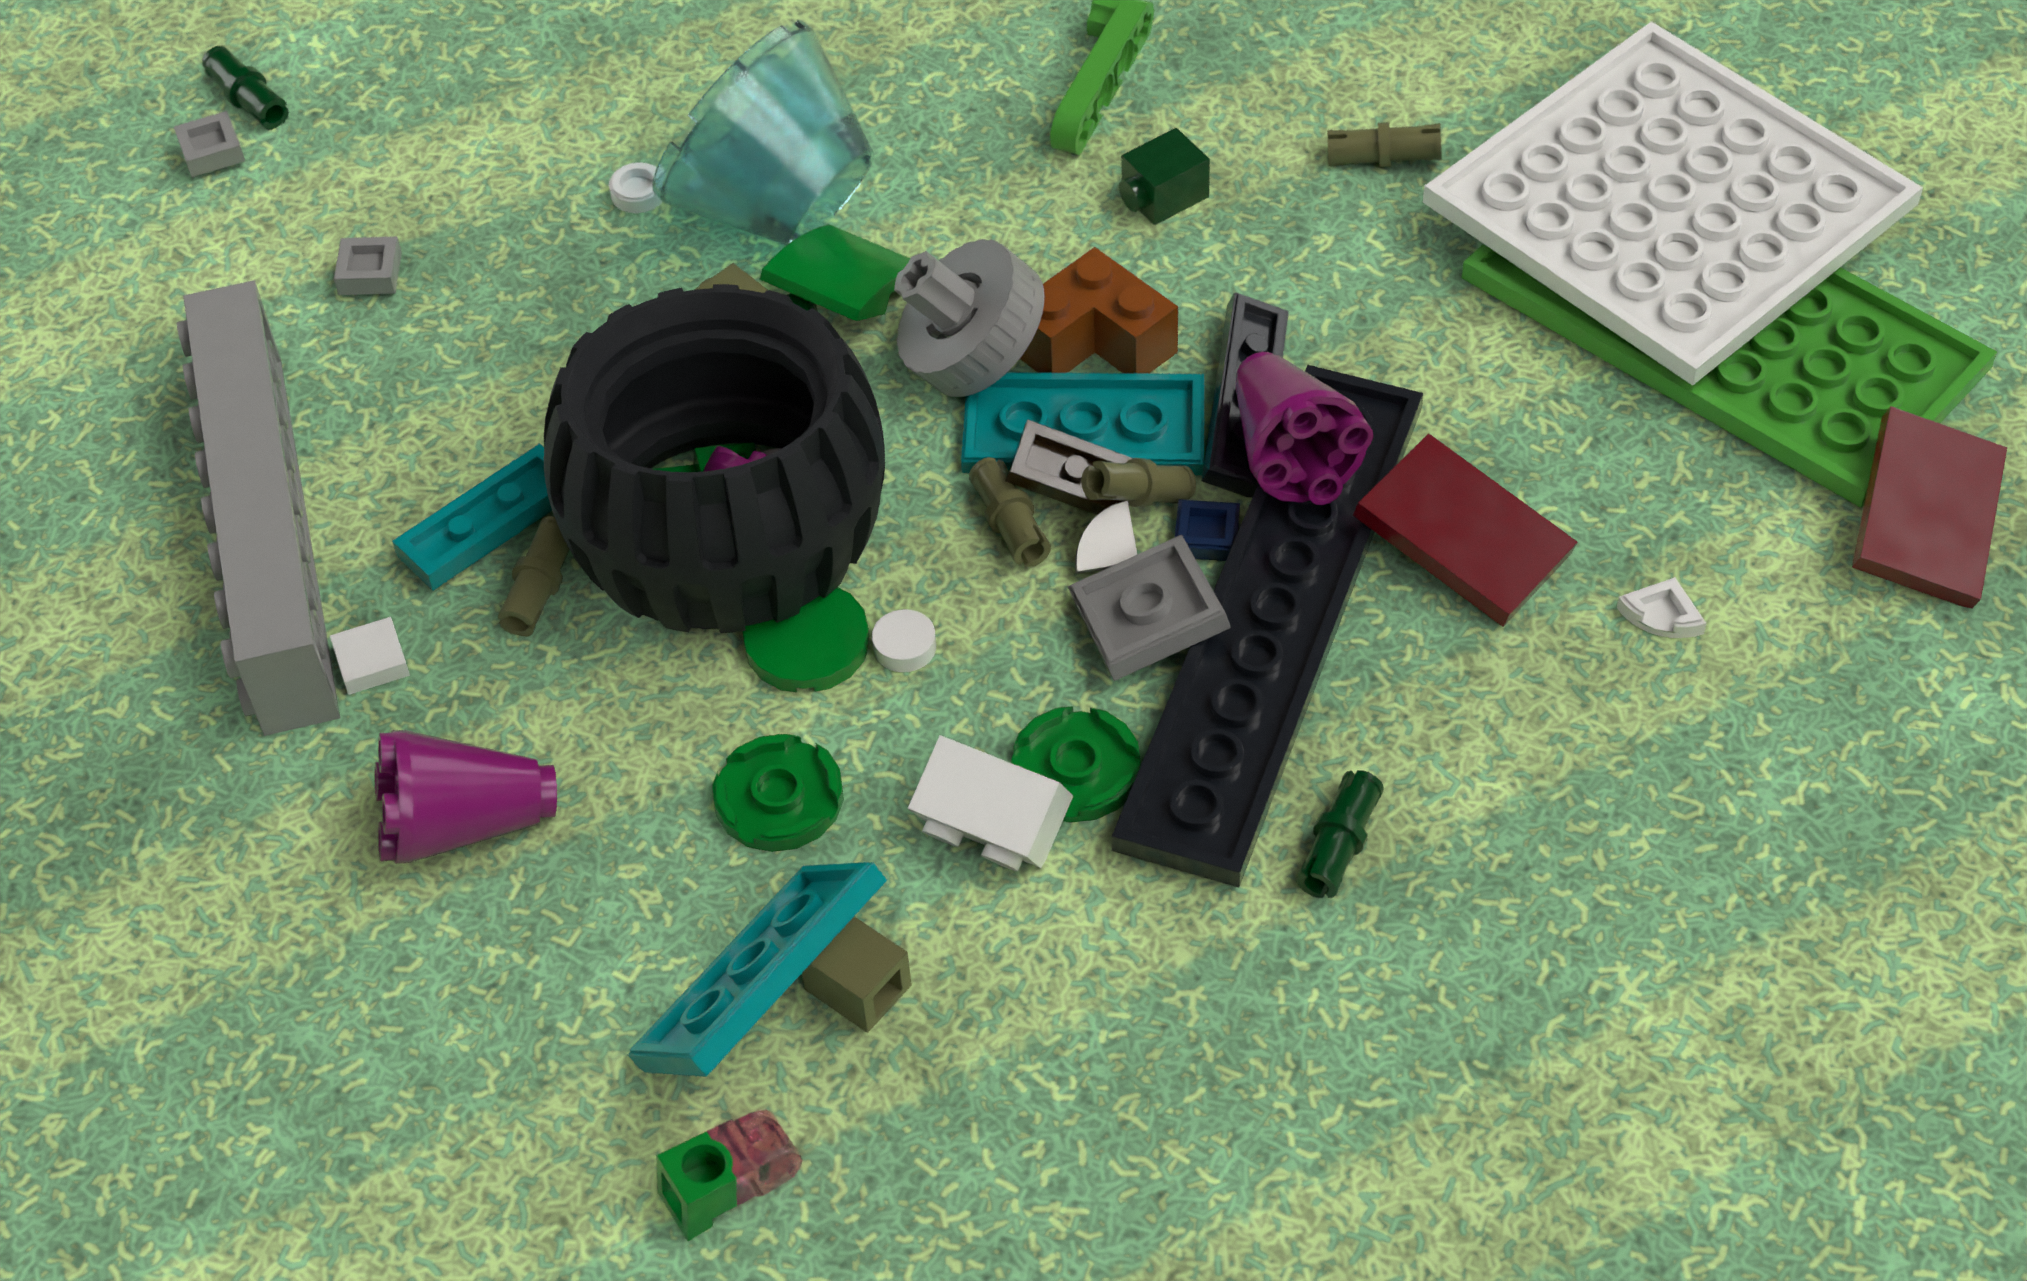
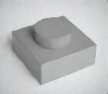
M227 111L174 126L191 177L245 162L241 146Z
M398 237L341 238L334 274L338 295L395 294L402 255Z

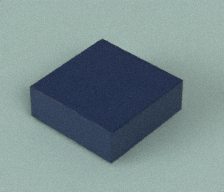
M1179 499L1175 537L1183 536L1195 559L1226 561L1238 533L1240 503Z

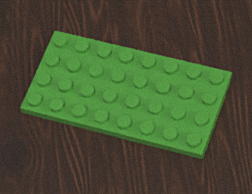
M1482 244L1463 262L1461 278L1860 508L1865 503L1881 418L1889 407L1892 406L1941 423L1991 370L1997 351L1840 267L1692 386L1485 244Z

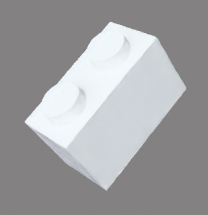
M940 735L908 809L926 821L922 830L925 834L955 847H959L962 838L966 837L985 845L981 854L982 857L1008 869L1018 871L1022 861L1039 868L1043 866L1073 795L1060 782Z

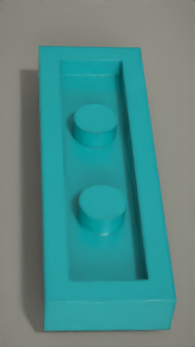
M539 443L394 539L392 543L397 557L434 591L551 512L552 508L544 476V447Z

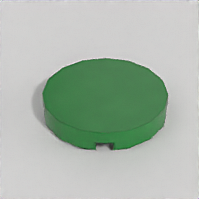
M838 587L827 597L818 596L802 606L799 614L778 623L772 619L745 626L746 631L742 632L750 667L762 681L781 691L797 692V688L807 689L812 687L814 692L827 690L851 678L866 659L870 637L865 610L852 594Z
M1073 706L1058 707L1033 718L1018 733L1013 746L1014 753L1011 758L1012 764L1060 782L1073 795L1063 821L1070 823L1097 820L1117 811L1126 802L1141 766L1138 741L1126 723L1107 711L1091 707L1090 713L1084 711L1073 712Z
M790 734L761 736L737 747L726 758L727 765L721 770L719 776L717 771L712 784L716 817L726 833L746 847L769 852L798 849L820 838L837 820L844 801L840 768L829 751L815 743L816 748L810 744L802 743L801 737Z

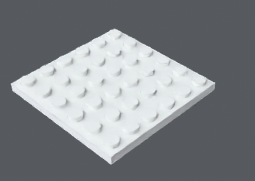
M1651 21L1424 186L1423 203L1693 386L1919 204L1923 187Z

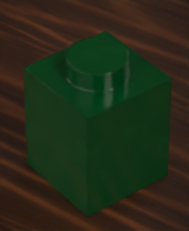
M1177 127L1121 155V182L1119 183L1121 198L1129 210L1132 212L1140 211L1154 226L1209 197L1210 158Z

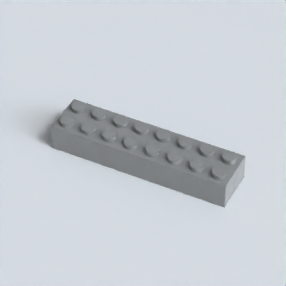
M253 280L183 295L187 320L177 322V330L185 357L192 356L191 363L183 364V373L190 398L192 400L198 399V406L189 407V417L197 443L204 442L205 447L204 450L195 452V460L202 486L204 488L210 487L211 490L209 496L201 497V504L209 533H217V542L209 543L207 547L216 581L223 580L224 582L223 590L214 592V599L222 628H230V639L221 640V650L227 673L230 678L241 676L240 679L236 680L243 713L245 716L256 714L264 736L339 719L340 712L282 361L256 282Z

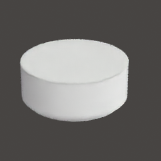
M648 163L627 164L616 170L609 180L612 202L617 208L625 212L643 213L659 206L666 197V185L662 171Z
M908 609L892 611L881 617L873 628L872 642L874 655L877 661L889 670L895 672L918 670L927 665L936 652L934 625L927 616L918 611Z

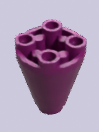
M1258 352L1250 355L1240 364L1236 373V393L1249 469L1263 491L1281 501L1306 502L1310 500L1316 505H1324L1334 501L1341 494L1343 485L1361 466L1367 448L1373 439L1371 427L1354 401L1286 359L1269 352Z
M391 730V733H379V762H375L374 784L376 801H382V822L378 824L380 861H394L395 864L411 863L538 825L540 818L556 816L557 780L554 765H539L537 759L407 730Z

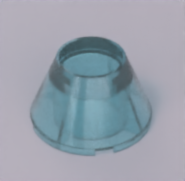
M802 20L795 22L794 25L799 29L790 32L781 25L757 41L715 81L694 106L688 116L696 123L680 148L673 141L668 144L656 168L652 190L662 202L787 246L806 232L825 225L849 200L869 171L874 159V151L816 32Z

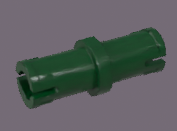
M225 46L213 47L205 53L202 59V66L205 68L204 72L224 90V96L227 101L238 109L243 107L267 130H273L285 123L289 115V109L286 107L287 103L267 86L264 75L258 69L252 66H245Z
M1351 770L1344 773L1329 811L1322 813L1313 827V834L1316 836V839L1296 876L1298 886L1313 897L1323 898L1325 894L1328 898L1336 896L1353 855L1359 854L1366 844L1368 834L1365 831V827L1384 791L1382 782L1370 772L1357 770L1356 774H1354Z

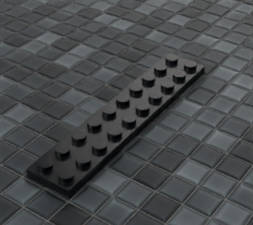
M1307 365L1305 372L1354 401L1373 431L1372 442L1367 448L1361 466L1343 485L1342 492L1338 498L1328 504L1316 505L1310 500L1306 502L1281 501L1264 492L1258 483L1213 591L1226 613L1231 628L1190 646L1111 836L1113 852L1240 887L1375 533L1353 516L1358 502L1403 459L1422 410V392Z

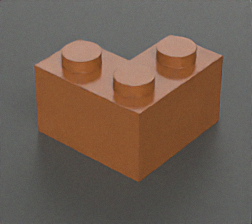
M1094 247L1043 283L1045 298L1042 317L1031 343L1020 360L1038 373H1068L1096 353L1122 373H1151L1178 353V306Z

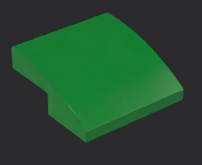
M828 224L806 232L785 246L762 268L759 280L854 321H860L886 313L890 294L894 292L897 274L905 268L910 258Z

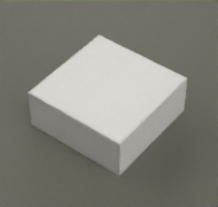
M391 617L330 635L348 695L410 676Z

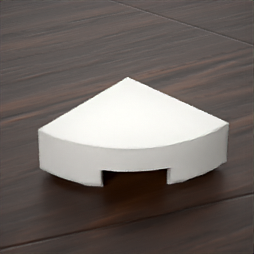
M1128 501L1106 508L1089 523L1081 536L1076 550V574L1107 569L1137 555Z
M1675 577L1619 596L1617 609L1632 624L1649 633L1669 638H1689L1703 635L1705 632V620Z

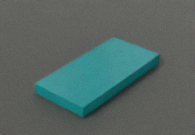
M1007 372L986 389L966 396L961 457L962 473H970L972 467L977 462L989 457L995 458L996 462L999 459L1002 460L1009 471L1022 430L1027 420H1031L1131 458L1150 459L1156 465L1188 466L1194 475H1202L1204 466L1205 374Z
M873 862L802 866L629 1050L628 1056L645 1073L707 1077L887 881L886 877Z

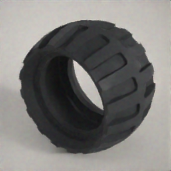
M713 284V287L710 289L683 291L682 288L660 292L657 298L633 307L628 304L609 314L607 322L602 324L593 333L585 332L571 349L566 367H560L550 394L544 425V476L550 505L562 537L587 576L602 591L605 590L608 596L620 608L637 618L645 615L660 621L665 628L676 631L689 632L691 628L719 629L720 634L746 631L745 626L772 619L778 623L799 614L802 606L818 596L827 597L841 584L849 564H856L869 541L877 519L885 474V445L879 410L867 376L853 351L839 336L830 322L813 308L807 311L794 304L787 295L771 290H766L765 293L739 289L738 285ZM754 442V444L781 448L761 459L726 469L703 472H670L650 469L678 454L712 445Z

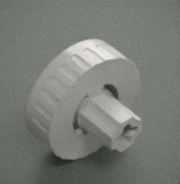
M978 239L974 242L970 241L950 251L940 260H937L927 251L912 256L905 268L897 274L894 291L907 302L898 326L897 346L899 348V356L907 368L945 395L964 397L986 389L1003 377L1016 364L1028 348L1037 331L1043 313L1045 298L1040 276L1029 265L995 240Z

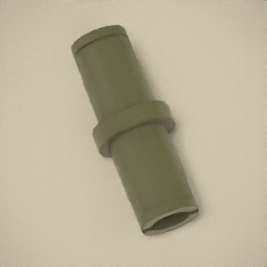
M1389 122L1378 123V128L1328 130L1329 166L1379 163L1380 168L1391 167V162L1442 160L1440 123L1390 128Z
M990 457L980 460L972 467L969 473V480L987 507L985 509V518L993 531L1002 535L1016 564L1021 565L1023 562L1027 567L1038 565L1048 557L1051 551V544L1033 517L1034 505L1026 492L1017 489L1016 485L1006 482L1009 471L1002 460L999 459L996 462L995 458Z
M1132 458L1126 463L1096 461L1093 462V466L1085 468L1081 479L1082 490L1090 500H1122L1123 502L1128 501L1129 506L1142 508L1150 506L1153 502L1178 504L1179 499H1190L1196 490L1195 475L1188 466L1156 465L1150 459Z
M548 516L541 520L526 556L520 557L512 570L514 583L498 614V619H501L499 622L500 626L510 634L524 637L531 636L547 599H549L550 595H555L561 586L563 579L561 568L570 549L562 537L555 517Z

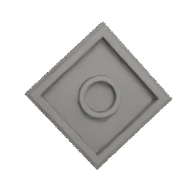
M1182 535L1068 586L1077 609L1114 681L1231 628L1224 609Z

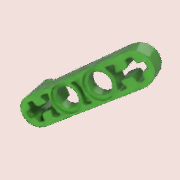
M1092 0L1090 14L1087 19V35L1097 37L1098 40L1057 108L1050 132V144L1053 149L1081 155L1103 117V114H1099L1101 108L1110 105L1123 82V79H1119L1123 71L1128 72L1151 33L1154 20V5L1152 2L1145 0Z

